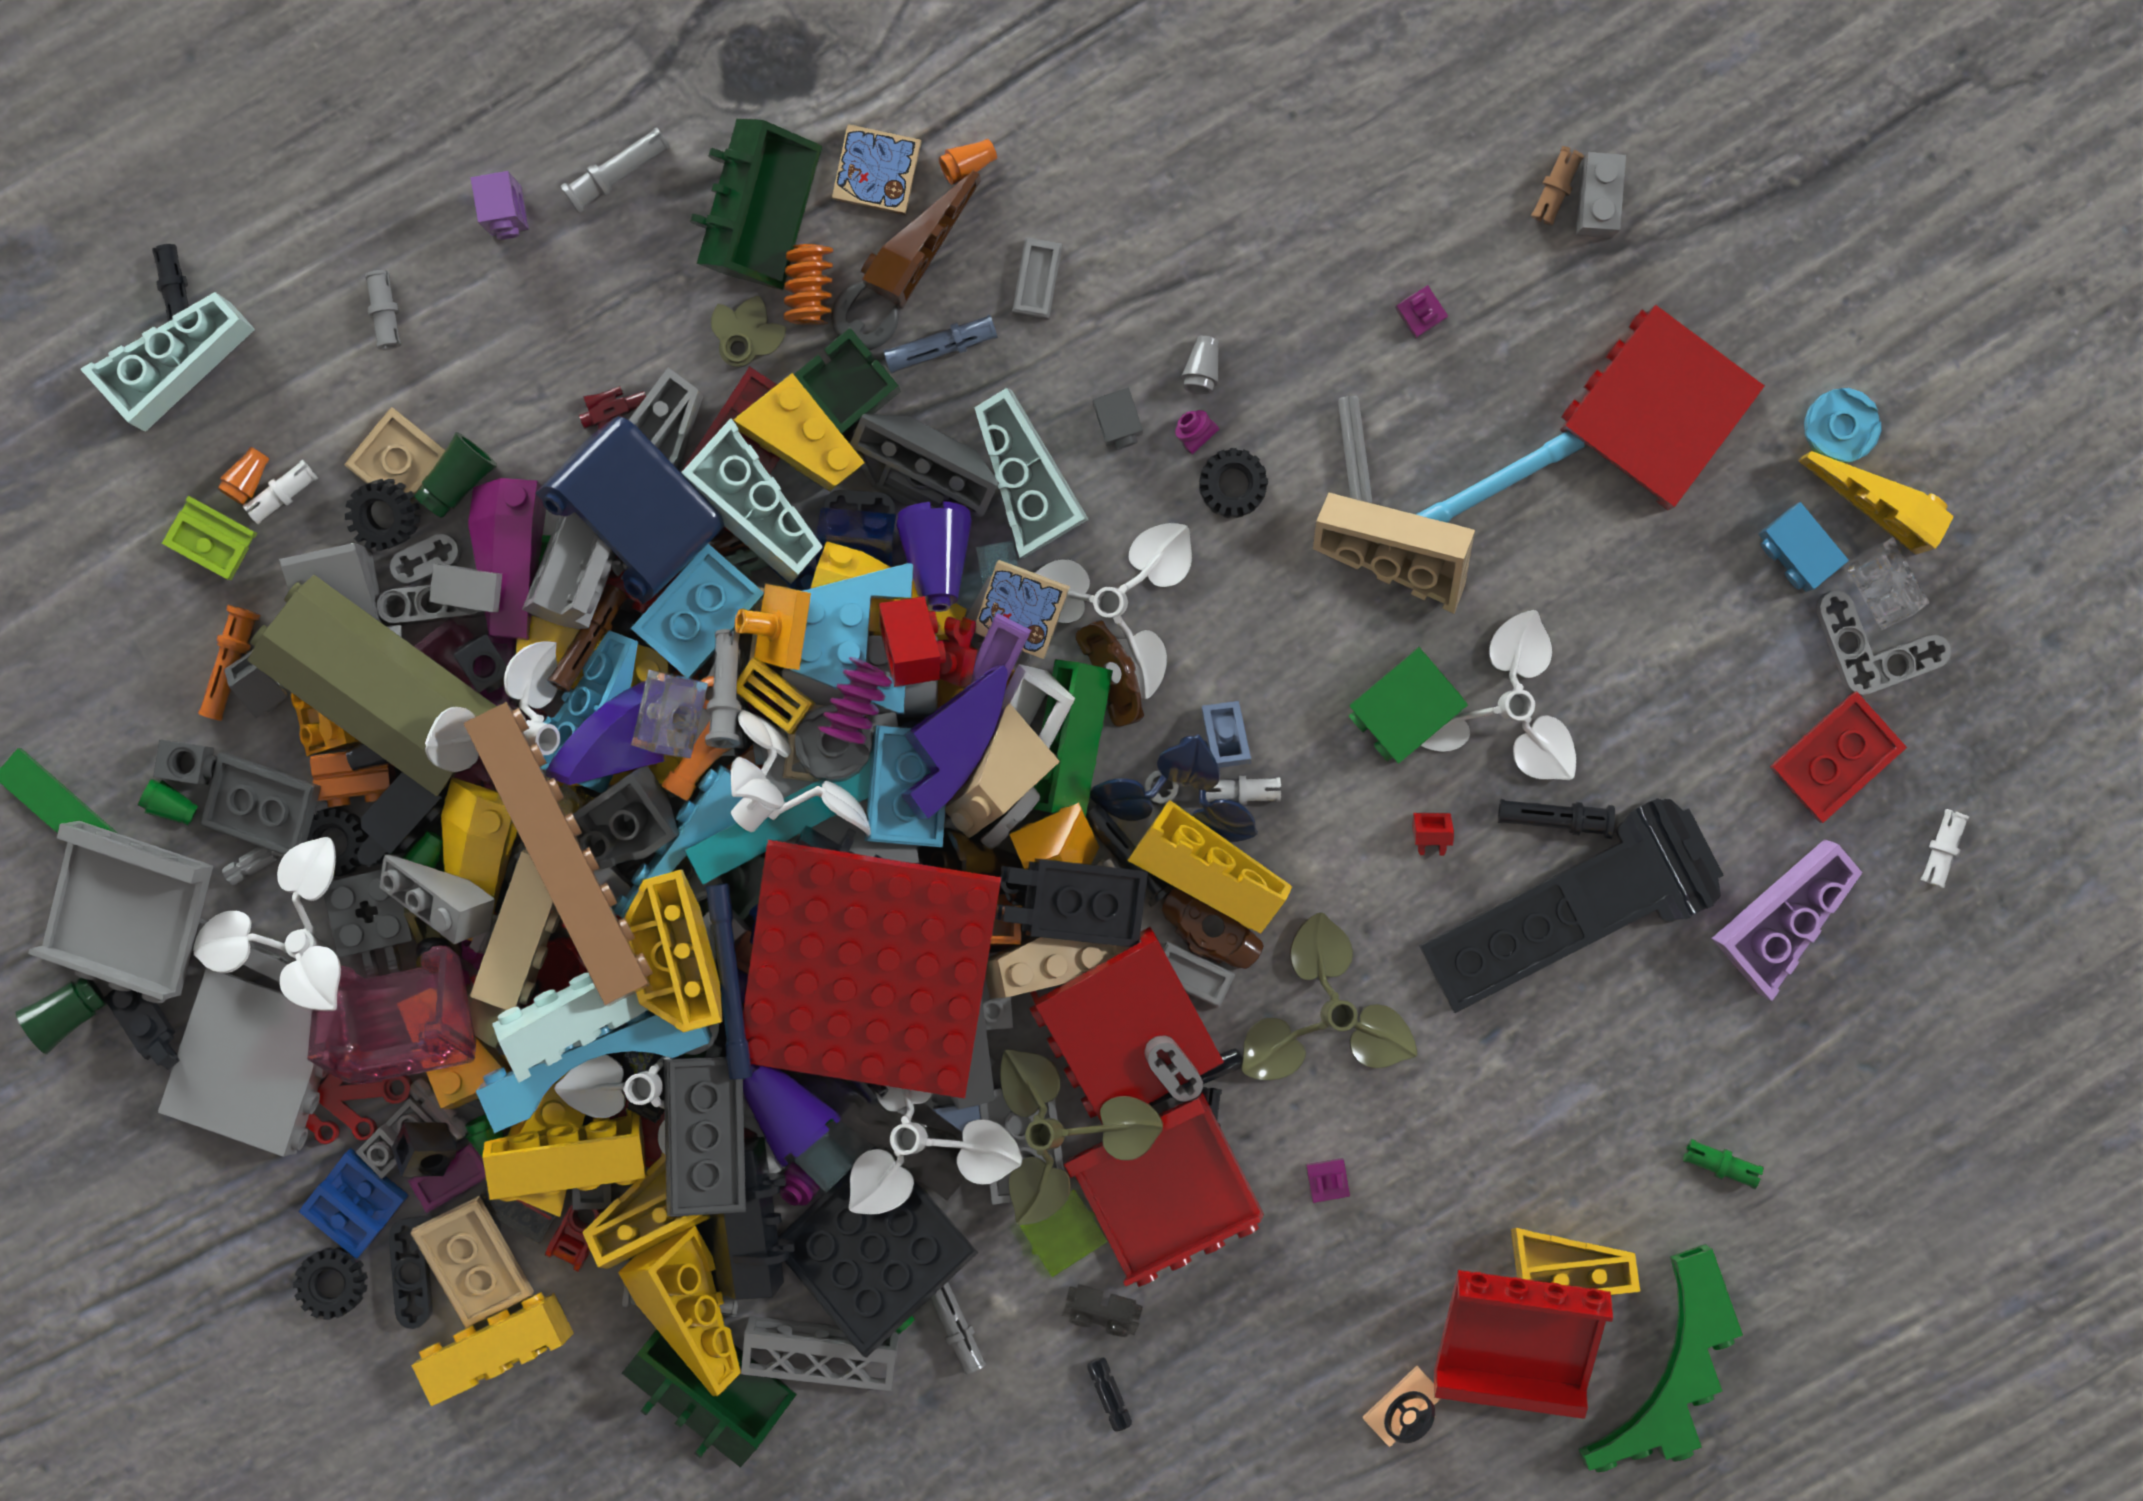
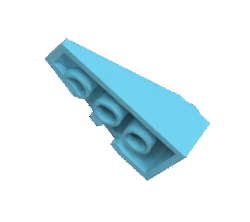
M612 631L607 632L584 665V676L574 690L570 689L569 693L566 692L561 697L565 703L554 718L548 716L543 722L554 725L558 729L560 743L554 753L543 755L547 764L541 766L542 769H547L567 739L589 716L606 702L626 689L631 688L638 641ZM613 774L577 784L603 793L607 790Z

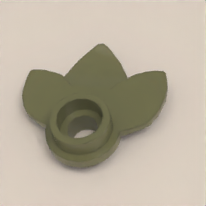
M754 296L744 301L735 312L723 304H717L713 311L711 328L720 340V355L730 366H747L754 360L755 356L770 355L783 342L786 328L780 324H767V310L760 296ZM738 342L745 345L744 353L734 355L732 353V346Z

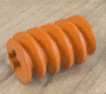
M815 244L794 245L792 247L795 249L786 253V260L794 264L785 268V274L794 278L785 283V290L794 294L784 298V304L793 309L784 313V320L801 325L828 324V322L820 318L821 315L831 313V308L821 305V301L832 298V293L822 290V285L832 283L833 279L822 275V271L833 268V263L823 260V255L833 253L834 249Z

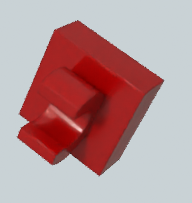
M1413 813L1412 828L1415 845L1418 847L1419 854L1425 855L1426 845H1438L1439 856H1444L1447 846H1453L1454 842L1451 813Z

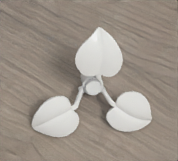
M1167 523L1152 527L1142 532L1133 541L1129 551V561L1135 568L1142 570V572L1126 584L1121 585L1119 589L1104 587L1095 596L1086 594L1090 586L1089 576L1080 564L1071 560H1055L1035 572L1038 575L1070 586L1058 622L1071 623L1079 620L1084 614V601L1092 602L1099 615L1114 619V622L1118 624L1126 636V639L1117 640L1135 664V674L1138 679L1142 699L1150 698L1160 686L1166 671L1167 653L1164 643L1154 632L1144 630L1133 636L1131 630L1121 617L1128 606V599L1125 593L1143 581L1147 576L1154 585L1160 587L1174 586L1186 577L1192 563L1190 529L1183 524ZM1109 662L1106 669L1113 670L1111 679L1113 682L1118 683L1121 679V670L1117 664Z
M1536 610L1520 613L1507 620L1497 629L1490 641V662L1498 670L1510 671L1509 679L1514 689L1505 692L1500 697L1496 707L1464 713L1463 709L1420 746L1440 752L1455 750L1464 745L1470 737V729L1465 720L1500 713L1504 719L1509 721L1522 720V728L1526 733L1520 735L1515 740L1513 756L1517 767L1524 774L1536 779L1571 780L1574 778L1576 753L1568 729L1561 721L1548 715L1537 718L1530 727L1529 722L1532 720L1530 716L1535 710V701L1529 692L1523 690V685L1519 683L1516 676L1518 674L1524 678L1536 677L1546 670L1551 661L1552 645L1550 638Z
M552 641L537 642L520 650L510 660L504 677L506 694L511 698L520 699V709L531 718V720L526 721L529 729L523 733L529 745L538 744L543 755L554 753L560 743L558 729L554 725L543 723L544 716L536 714L531 709L546 706L552 701L557 691V688L547 681L557 666V643ZM461 707L446 709L435 719L425 742L426 755L435 766L443 770L452 772L466 770L476 763L479 757L463 724L475 718V715L468 709Z
M742 710L738 714V721L743 731L755 743L766 748L768 753L767 760L761 770L742 757H737L732 763V796L743 798L731 810V815L742 828L749 832H754L767 817L775 820L788 809L814 796L822 797L824 804L834 813L863 830L867 837L870 836L869 822L861 805L848 791L832 782L825 781L822 787L817 786L784 803L781 792L766 779V775L777 753L786 758L791 754L787 738L775 725L758 715L746 710Z
M322 837L301 843L284 855L278 867V883L283 890L294 892L292 902L302 920L304 929L291 932L287 936L285 943L261 935L249 934L251 919L248 915L240 911H225L211 918L199 931L193 946V955L208 969L217 973H229L240 968L248 959L250 954L249 941L259 942L280 949L296 960L286 965L280 974V988L284 996L296 1005L316 1011L336 1010L337 991L341 977L340 961L336 953L327 948L326 943L314 935L316 927L311 924L300 901L301 897L308 901H315L328 890L334 876L336 851L333 840L328 837Z
M719 1023L708 1026L712 1033V1038L708 1044L686 1053L696 1055L708 1050L717 1039ZM603 1055L590 1059L571 1069L555 1085L554 1089L568 1105L583 1114L595 1118H608L619 1113L625 1106V1095L633 1104L644 1105L651 1102L654 1107L665 1109L664 1101L659 1097L662 1093L663 1083L657 1073L664 1066L663 1059H670V1057L662 1056L654 1066L650 1067L649 1071L634 1074L626 1082L622 1083L624 1071L620 1063L609 1055ZM665 1120L660 1125L658 1131L659 1146L664 1154Z
M886 1086L889 1091L883 1098L875 1091L880 1104L888 1111H899L905 1107L907 1108L905 1116L901 1118L902 1124L896 1126L890 1135V1144L895 1156H897V1160L895 1161L890 1152L882 1149L867 1151L856 1160L850 1176L849 1210L859 1214H880L901 1206L909 1198L914 1185L912 1174L905 1168L900 1167L904 1162V1155L918 1153L925 1146L960 1148L961 1150L957 1156V1166L967 1180L976 1184L997 1182L1019 1168L1022 1164L1020 1148L1008 1130L1000 1124L986 1119L969 1122L963 1130V1142L928 1138L924 1127L918 1123H912L911 1118L914 1113L913 1104L925 1103L931 1098L933 1093Z

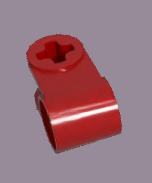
M573 1204L553 1235L546 1249L545 1256L550 1258L554 1255L572 1264L573 1270L579 1272L590 1253L582 1232L591 1223H584L580 1220L578 1210H573ZM591 1209L594 1213L595 1219L605 1209Z

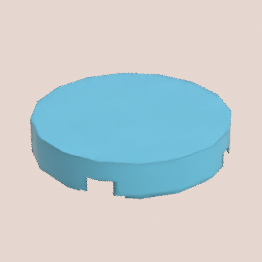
M1851 388L1833 389L1819 396L1808 408L1804 420L1805 437L1815 453L1842 463H1851L1866 456L1877 444L1881 433L1878 409L1875 403L1863 392Z

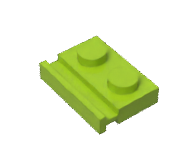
M187 496L185 500L187 502L182 511H179L162 544L231 581L248 552L252 539L258 533L197 499Z

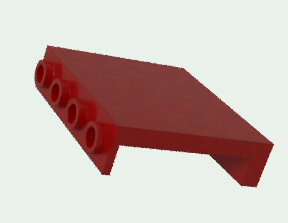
M1655 305L1648 312L1641 309L1628 326V328L1633 330L1632 334L1625 343L1620 339L1615 343L1606 356L1611 361L1603 373L1596 369L1583 386V388L1588 390V393L1579 403L1574 399L1562 414L1561 418L1566 422L1560 431L1572 433L1658 497L1656 502L1666 510H1670L1677 505L1765 385Z
M1151 927L1140 932L1141 942L1047 994L1039 997L1036 991L1030 992L1035 1005L1029 1009L1039 1028L1047 1025L1052 1036L1046 1039L1056 1058L1065 1057L1069 1066L1064 1068L1065 1074L1074 1089L1078 1086H1081L1086 1096L1081 1098V1102L1090 1118L1098 1116L1101 1123V1107L1112 1098L1130 1096L1149 1104L1169 1093L1151 1070L1145 1058V1047L1154 1037L1164 1035L1172 1038L1195 1066L1199 1075L1224 1063ZM1162 1049L1156 1052L1158 1058L1163 1059L1167 1066L1172 1063L1168 1052ZM1180 1072L1175 1075L1179 1085L1189 1082V1079H1185Z
M1203 1093L1191 1101L1182 1102L1158 1114L1163 1122V1130L1152 1147L1143 1156L1133 1160L1116 1159L1105 1150L1102 1141L1069 1157L1064 1163L1070 1178L1076 1176L1126 1275L1123 1281L1125 1287L1135 1282L1138 1287L1146 1285L1158 1278L1156 1272L1170 1266L1172 1271L1177 1270L1192 1261L1191 1255L1202 1250L1205 1255L1210 1254L1226 1245L1224 1239L1235 1234L1239 1238H1243L1259 1229L1258 1223L1262 1221L1264 1213Z
M1458 1270L1434 1368V1398L1585 1419L1588 1410L1587 1388L1606 1321L1612 1322L1613 1320L1611 1292L1595 1288H1582L1558 1283L1526 1280L1518 1277H1505Z

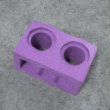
M509 171L470 177L478 223L491 236L497 235V239L500 240L512 239L520 236L519 231L529 230L521 185Z

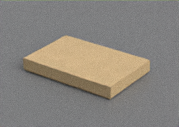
M480 1196L412 1229L411 1235L465 1328L533 1296L534 1290Z

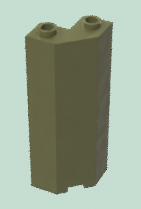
M313 575L303 585L299 582L295 583L284 598V601L287 602L272 623L268 627L263 625L252 638L250 644L255 647L247 661L432 794L438 796L450 783L451 779L455 777L457 772L443 770L435 766L426 755L425 742L435 719L443 711L451 707L466 708L477 717L497 706L316 575Z

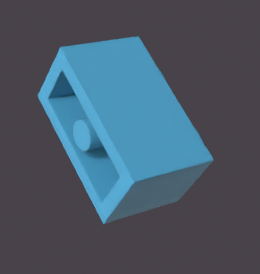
M1801 502L1791 506L1758 533L1763 540L1760 543L1762 549L1772 560H1780L1787 569L1784 572L1786 578L1798 590L1801 588L1805 592L1814 590L1849 561Z

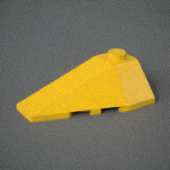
M1813 451L1803 455L1799 460L1801 464L1915 555L1936 549L1954 517L1946 511L1948 505L1932 493L1926 495L1924 492Z

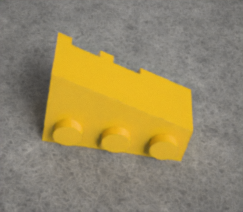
M664 1153L645 1172V1179H639L582 1232L597 1267L609 1269L710 1218L709 1214L667 1216L666 1155Z

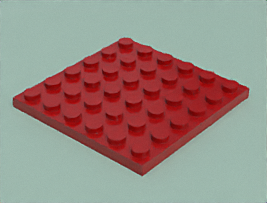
M768 840L743 1010L745 1036L749 1044L751 1064L965 1099L1001 877Z

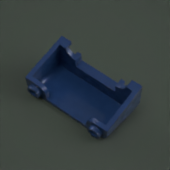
M623 417L612 419L592 434L535 493L542 500L544 507L554 515L567 517L575 512L628 566L622 574L624 588L629 595L638 599L642 604L652 599L724 527V521L719 512L635 424Z

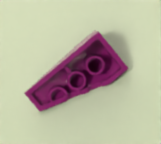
M499 478L473 487L468 527L476 568L479 571L502 574L499 612L485 611L488 631L491 637L529 639L532 614L522 610L538 570L546 508L542 500L535 494L541 487V484L536 480Z

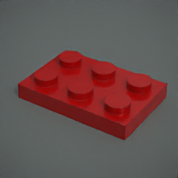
M1856 691L1844 699L1776 760L1770 768L1817 821L1824 823L1907 747Z

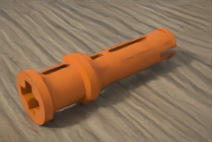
M227 605L226 608L229 612L223 633L218 635L216 639L220 649L201 708L198 711L199 715L218 721L223 719L222 716L231 691L224 669L239 660L243 653L247 654V651H250L251 645L248 641L253 625L261 616L256 612L233 605Z

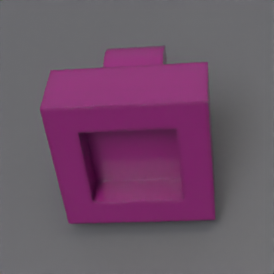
M1428 285L1395 307L1415 339L1448 318L1447 313Z
M1343 1158L1306 1164L1313 1203L1350 1197Z

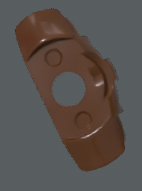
M1102 620L1094 621L1077 631L1076 641L1083 654L1088 655L1093 666L1106 668L1109 662H1113L1121 670L1120 681L1118 683H1110L1107 699L1109 702L1107 709L1112 723L1117 727L1137 723L1144 717V712L1141 704L1139 683L1135 674V664L1132 658L1128 657L1122 645L1109 631Z
M1176 887L1166 897L1162 906L1164 917L1176 927L1175 933L1182 937L1189 946L1188 949L1195 955L1213 959L1219 964L1224 961L1234 968L1244 969L1253 965L1261 955L1264 947L1263 942L1238 921ZM1214 915L1223 921L1224 930L1220 936L1209 937L1204 933L1202 923L1206 917Z

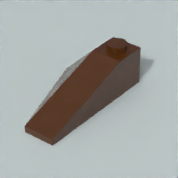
M973 170L882 246L877 255L871 253L861 269V273L865 274L862 278L863 283L869 289L903 309L980 184V174Z

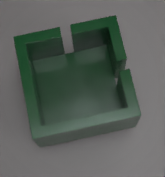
M851 328L847 329L824 349L831 360L828 364L825 365L824 361L817 354L794 374L844 438L856 430L863 414H875L901 392L899 385L879 361L874 359L872 353Z

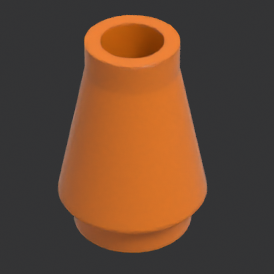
M987 138L981 142L946 149L945 154L939 157V164L945 178L953 185L960 182L973 170L978 172L987 164L996 160L997 153L992 142Z
M250 447L246 454L219 478L222 482L217 489L235 502L244 505L247 499L252 500L264 468L270 459L260 451Z

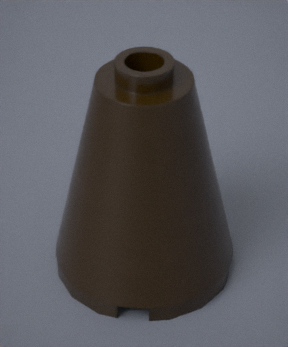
M944 828L943 847L921 846L918 852V858H923L922 865L1000 877L1001 866L1024 868L1017 855L998 847L988 849L978 839L968 838L965 834L951 828ZM1000 883L999 894L1005 893V891L1002 889Z

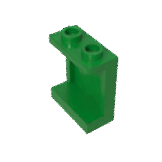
M1418 646L1403 661L1349 705L1354 711L1349 717L1363 733L1367 729L1373 733L1378 739L1373 745L1387 762L1394 758L1399 764L1466 708L1468 703L1420 646Z

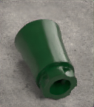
M455 432L445 452L422 481L423 485L415 494V498L436 516L442 518L451 508H455L483 477L496 468L497 464L474 442L464 435Z
M79 978L75 982L70 981L38 1002L16 1011L15 1014L28 1038L42 1053L47 1055L66 1036L96 1015L95 1011L107 1003L104 999V994L93 980Z

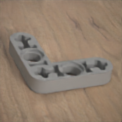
M1838 590L1831 591L1822 595L1817 601L1816 612L1843 685L1850 693L1856 691L1860 695L1874 693L1944 666L1950 659V644L1939 635L1921 637L1873 655L1855 605L1848 594ZM1833 597L1835 603H1843L1844 609L1839 611L1840 619L1842 622L1850 619L1852 626L1842 627L1833 632L1831 625H1837L1839 622L1834 613L1828 614L1826 611V607L1831 605L1830 598ZM1846 632L1852 633L1858 640V647L1852 654H1846L1839 648V638ZM1928 642H1930L1931 646H1939L1940 653L1936 654V662L1932 658H1925L1915 662L1913 655L1928 650ZM1911 647L1913 648V655L1909 651V648ZM1894 654L1902 656L1906 661V670L1900 676L1891 674L1887 668L1888 659ZM1861 655L1864 656L1865 661L1857 663L1862 673L1868 672L1870 674V679L1865 681V689L1862 684H1854L1853 678L1858 675L1855 664L1847 667L1846 660L1857 659ZM1916 663L1920 667V669L1916 670Z

